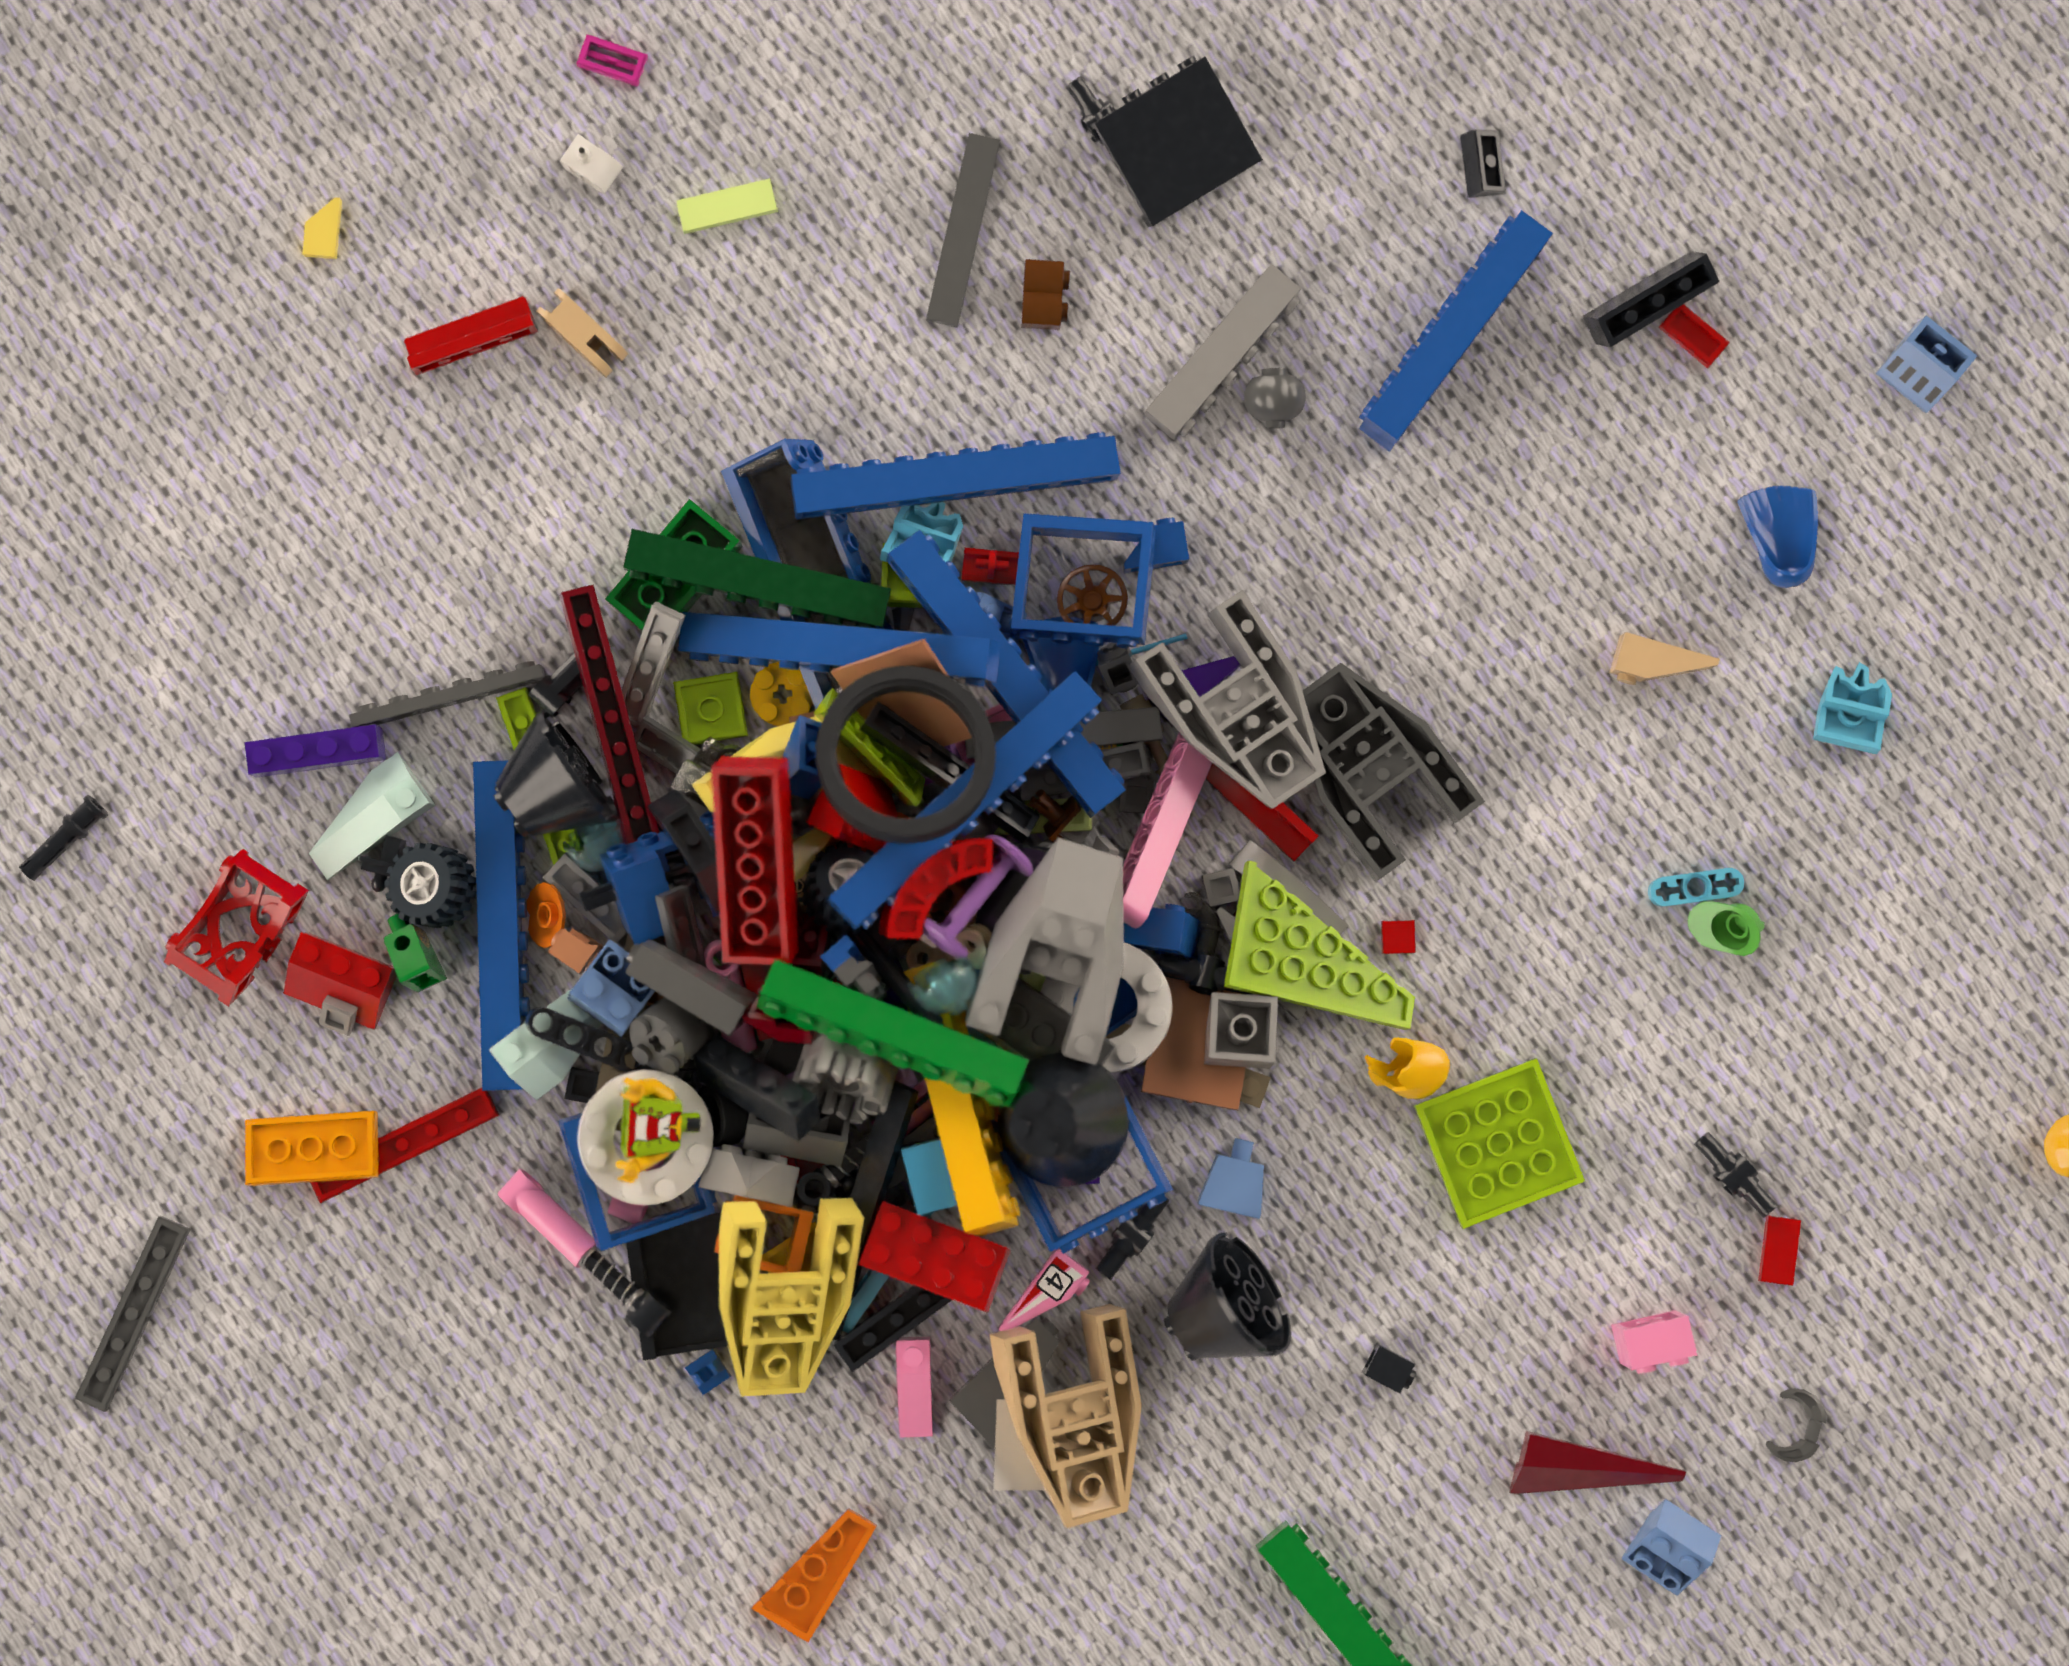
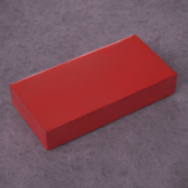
M1684 304L1674 309L1658 327L1707 369L1730 343Z
M1766 1216L1758 1281L1794 1285L1801 1220Z

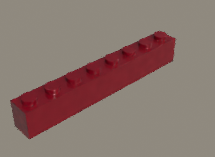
M594 584L561 592L559 597L613 800L619 813L625 845L638 841V838L643 834L650 832L658 834L659 829L655 818L647 807L651 803Z

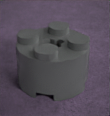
M666 997L655 1001L630 1024V1038L634 1047L632 1055L635 1060L641 1065L647 1064L655 1070L665 1072L668 1075H672L684 1066L707 1042L708 1032L705 1021L701 1020L699 1022L693 1013Z

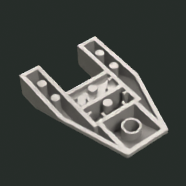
M1241 590L1215 607L1207 615L1242 666V670L1199 697L1163 642L1128 665V668L1146 695L1192 747L1267 807L1273 809L1326 772L1298 673L1245 592Z
M1059 837L995 923L965 1016L967 1026L999 1035L1020 968L1080 986L1060 1049L1064 1056L1096 1065L1107 1032L1124 965L1122 857Z

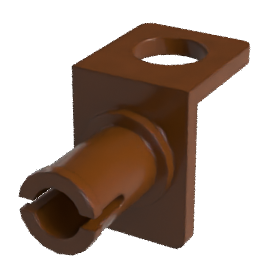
M1038 790L1035 794L1039 798L1037 799L1032 796L1029 806L1048 820L1043 829L1049 840L1054 843L1058 837L1065 839L1060 835V832L1080 812L1081 806L1073 796H1070L1063 805H1060L1048 796L1044 790Z

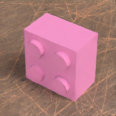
M1669 1311L1611 1325L1620 1364L1628 1367L1630 1370H1636L1637 1374L1657 1370L1656 1365L1661 1363H1669V1366L1683 1365L1689 1363L1688 1357L1697 1356L1689 1317L1678 1311Z

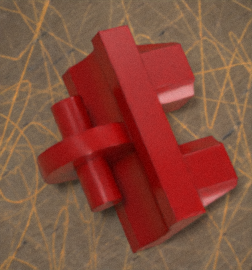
M964 547L961 581L1015 586L1019 552Z

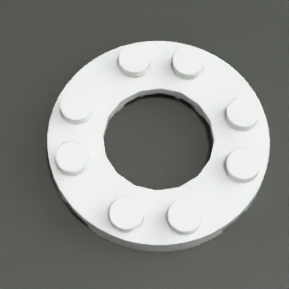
M1124 943V965L1120 978L1126 980L1134 989L1138 1000L1137 1016L1132 1026L1122 1035L1108 1039L1116 1045L1103 1065L1110 1073L1126 1071L1147 1060L1165 1038L1172 1018V996L1163 972L1146 953L1127 943ZM1046 978L1041 993L1072 1014L1074 997L1080 986Z
M635 1070L609 1080L587 1103L578 1128L579 1154L590 1178L612 1197L636 1205L663 1203L674 1199L688 1190L703 1173L709 1161L713 1145L711 1117L699 1094L683 1080L656 1070ZM626 1077L635 1081L655 1078L674 1090L675 1095L682 1102V1113L700 1114L699 1133H681L680 1149L675 1151L672 1157L659 1168L640 1172L637 1180L633 1183L619 1181L617 1177L623 1175L624 1169L616 1168V1162L621 1159L616 1153L613 1137L615 1126L622 1117L623 1097L620 1096V1093H624V1087H630L623 1083V1080Z

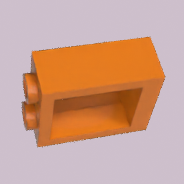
M733 1195L731 1201H725H756L762 1210L795 1217L785 1265L761 1261L760 1270L773 1273L801 1271L814 1212ZM719 1233L717 1235L714 1253H719Z

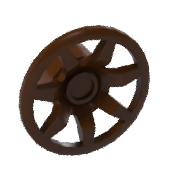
M1096 564L1083 565L1071 571L1061 582L1057 593L1059 613L1065 622L1070 623L1075 622L1069 618L1068 614L1079 611L1084 618V624H1090L1091 620L1098 622L1105 619L1108 622L1105 625L1116 626L1124 616L1128 604L1127 589L1121 577L1110 568ZM1089 571H1100L1106 573L1107 576L1098 586L1093 585ZM1080 573L1084 574L1085 588L1082 590L1068 585ZM1112 579L1120 586L1122 595L1107 594L1106 590ZM1065 590L1077 597V602L1066 609L1063 606ZM1121 602L1119 612L1112 619L1109 614L1111 603Z

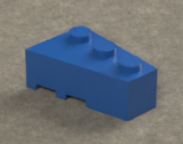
M1166 904L1165 909L1152 906L1147 919L1139 928H1132L1123 922L1124 943L1139 949L1155 951L1156 954L1173 953L1183 955L1185 959H1196L1201 921L1184 912L1185 907L1180 905Z

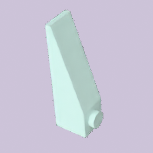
M399 752L369 772L309 852V855L327 880L354 863L358 855L364 856L384 842L386 835H394L435 806Z
M572 989L545 1007L595 1028L602 1024L567 999ZM539 1013L534 1017L533 1027L538 1032L546 1031L550 1027L551 1019L548 1014ZM526 1023L520 1025L489 1049L507 1075L535 1100L540 1099L561 1083L580 1055L534 1036L526 1028ZM571 1025L565 1029L564 1039L568 1044H575L581 1039L582 1034L578 1026Z

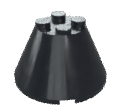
M542 709L536 713L496 780L495 790L497 793L494 794L495 800L504 811L509 809L516 818L513 821L514 825L523 837L529 834L536 836L613 823L619 819V813L612 797H606L599 785L603 783L602 779L559 721L552 724L547 719L551 715L550 712Z
M1052 1053L1033 1059L1026 1065L1010 1107L999 1106L998 1128L1005 1151L1012 1162L1024 1174L1046 1185L1072 1187L1085 1184L1100 1177L1116 1162L1127 1140L1129 1118L1123 1090L1114 1076L1098 1062L1096 1065L1064 1056L1063 1053Z
M1226 1232L1213 1236L1168 1302V1316L1164 1318V1325L1167 1331L1172 1336L1176 1335L1183 1345L1186 1356L1192 1361L1198 1358L1270 1357L1282 1354L1289 1348L1291 1342V1325L1289 1315L1286 1313L1282 1316L1277 1301L1282 1295L1273 1277L1256 1253L1241 1239L1235 1237L1231 1240L1226 1237Z

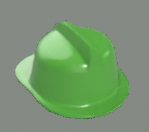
M1704 901L1692 908L1687 919L1689 931L1702 946L1739 956H1747L1755 952L1760 944V932L1765 926V922L1760 920L1752 907L1740 903L1729 905L1715 901Z

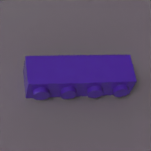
M375 724L244 742L248 775L256 778L386 760L383 728Z

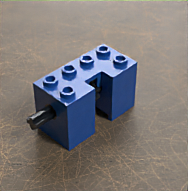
M708 811L700 816V820L715 841L714 812ZM656 832L641 835L636 842L627 845L619 843L607 848V852L599 854L608 883L579 893L585 911L615 901L622 925L634 945L664 935L655 896L670 890L668 886L670 884H673L675 887L680 885L690 886V877L692 876L700 898H704L713 917L720 915V912L717 914L701 890L697 877L668 833L665 834L664 832L658 834Z

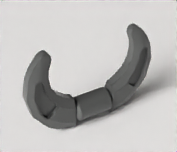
M1787 1389L1780 1393V1397L1798 1401L1803 1406L1806 1417L1810 1418L1804 1436L1805 1440L1800 1439L1788 1447H1780L1771 1441H1767L1766 1447L1774 1456L1783 1461L1799 1462L1814 1455L1820 1446L1816 1442L1822 1426L1821 1422L1826 1423V1411L1819 1399L1812 1393L1804 1389Z

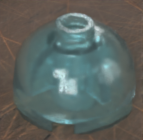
M619 815V819L613 823L575 829L568 835L571 839L570 843L568 844L564 841L562 844L570 859L578 867L589 872H600L604 868L599 855L606 853L607 848L619 843L627 845V840Z
M968 956L955 958L956 961L947 963L945 958L940 959L913 977L916 984L908 983L907 986L921 1008L929 1013H949L950 1016H955L967 1009L968 1005L966 1002L973 997L977 987V975Z

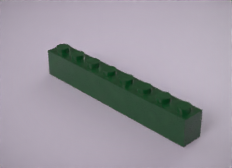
M631 529L623 564L624 570L630 571L629 577L648 581L649 576L662 579L661 584L668 587L681 589L682 584L695 586L694 592L713 596L714 591L727 594L726 599L733 602L745 604L746 599L759 601L758 607L778 611V607L782 606L792 609V615L810 618L811 613L824 616L823 622L842 626L843 621L856 623L855 627L882 629L891 588L637 529Z

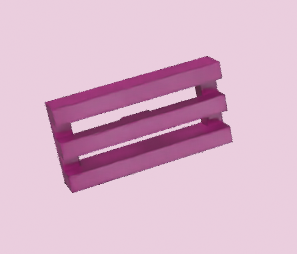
M587 34L576 65L577 67L638 87L648 55ZM591 45L638 60L637 65L595 52L589 48ZM586 57L634 72L633 76L588 61Z

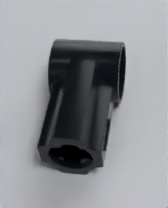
M575 653L552 675H547L541 679L529 693V696L542 709L550 712L551 718L556 717L559 714L557 711L565 703L569 704L573 699L572 696L583 686Z

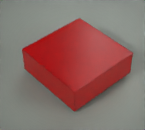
M1415 920L1381 921L1382 954L1416 953Z

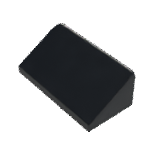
M1473 129L1460 135L1467 197L1474 198L1506 194L1499 131Z

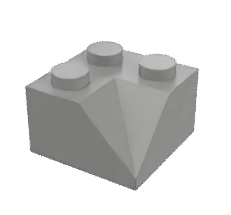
M1212 992L1206 1026L1204 1064L1270 1069L1275 1063L1278 997Z
M722 1144L721 1150L712 1149L709 1161L701 1175L700 1188L788 1207L792 1206L800 1168L787 1165L788 1158L769 1154L768 1159L763 1160L764 1153L745 1150L744 1155H741L742 1148Z

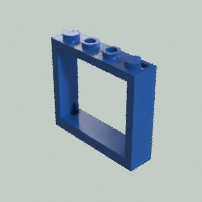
M1023 513L1011 629L1015 636H1019V639H1029L1030 642H1037L1039 637L1051 638L1052 642L1058 644H1070L1071 640L1084 641L1085 645L1096 647L1103 646L1104 642L1117 643V647L1125 649L1127 647H1136V645H1145L1156 541L1154 522ZM1033 535L1140 542L1141 551L1133 627L1024 619Z
M1126 1096L1124 1099L1129 1118L1128 1131L1156 1187L1062 1236L1034 1180L1024 1174L1012 1162L1004 1146L1003 1151L1000 1152L1050 1252L1060 1249L1062 1254H1065L1080 1246L1078 1239L1088 1234L1093 1239L1109 1231L1107 1224L1116 1219L1122 1224L1138 1215L1137 1208L1148 1204L1149 1208H1153L1166 1201L1165 1194L1173 1190Z
M582 1113L558 1120L594 1242L600 1251L716 1213L713 1203L717 1202L716 1193L714 1190L699 1187L700 1176L692 1185L697 1203L609 1232L595 1183L586 1172L579 1154L578 1127Z

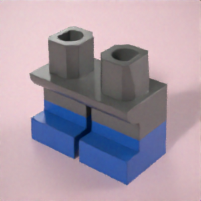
M847 935L821 956L822 960L844 987L879 1001L884 1000L888 996L879 983L883 980L870 962L865 960Z

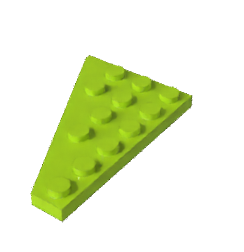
M1250 860L1245 862L1224 987L1261 996L1278 997V1000L1401 1030L1411 1029L1415 996L1404 987L1398 986L1389 974L1383 973L1367 960L1369 957L1350 941L1344 940L1332 926L1328 927L1304 902L1294 894L1288 893L1278 880L1271 879L1258 868L1256 862Z

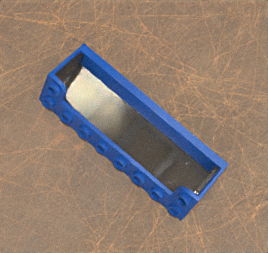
M785 438L721 470L755 557L871 584L870 570L861 559L858 551V540L851 533L846 521L847 514L796 520L790 482L791 475L797 474L798 469L815 467L816 471L826 470L822 462L824 458L822 450L814 440ZM778 607L777 613L780 620L829 624L823 622L824 616L811 613L810 618H803L792 615V609ZM884 618L882 629L893 630ZM843 621L842 626L855 627L856 623ZM799 664V669L815 709H817L832 688L838 694L843 691L831 674L832 669H835L834 667H830L829 673L810 671V665Z

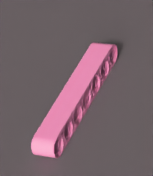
M1180 733L1176 737L1123 863V922L1135 929L1145 922L1150 913L1212 764L1209 759L1192 747Z

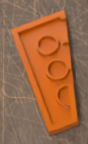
M848 1508L751 1609L809 1643L876 1529L877 1524Z

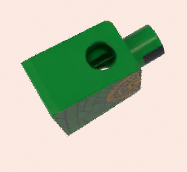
M399 913L391 916L387 921L392 933L385 936L383 941L400 984L419 993L446 980L445 972L426 932L418 926L398 917Z

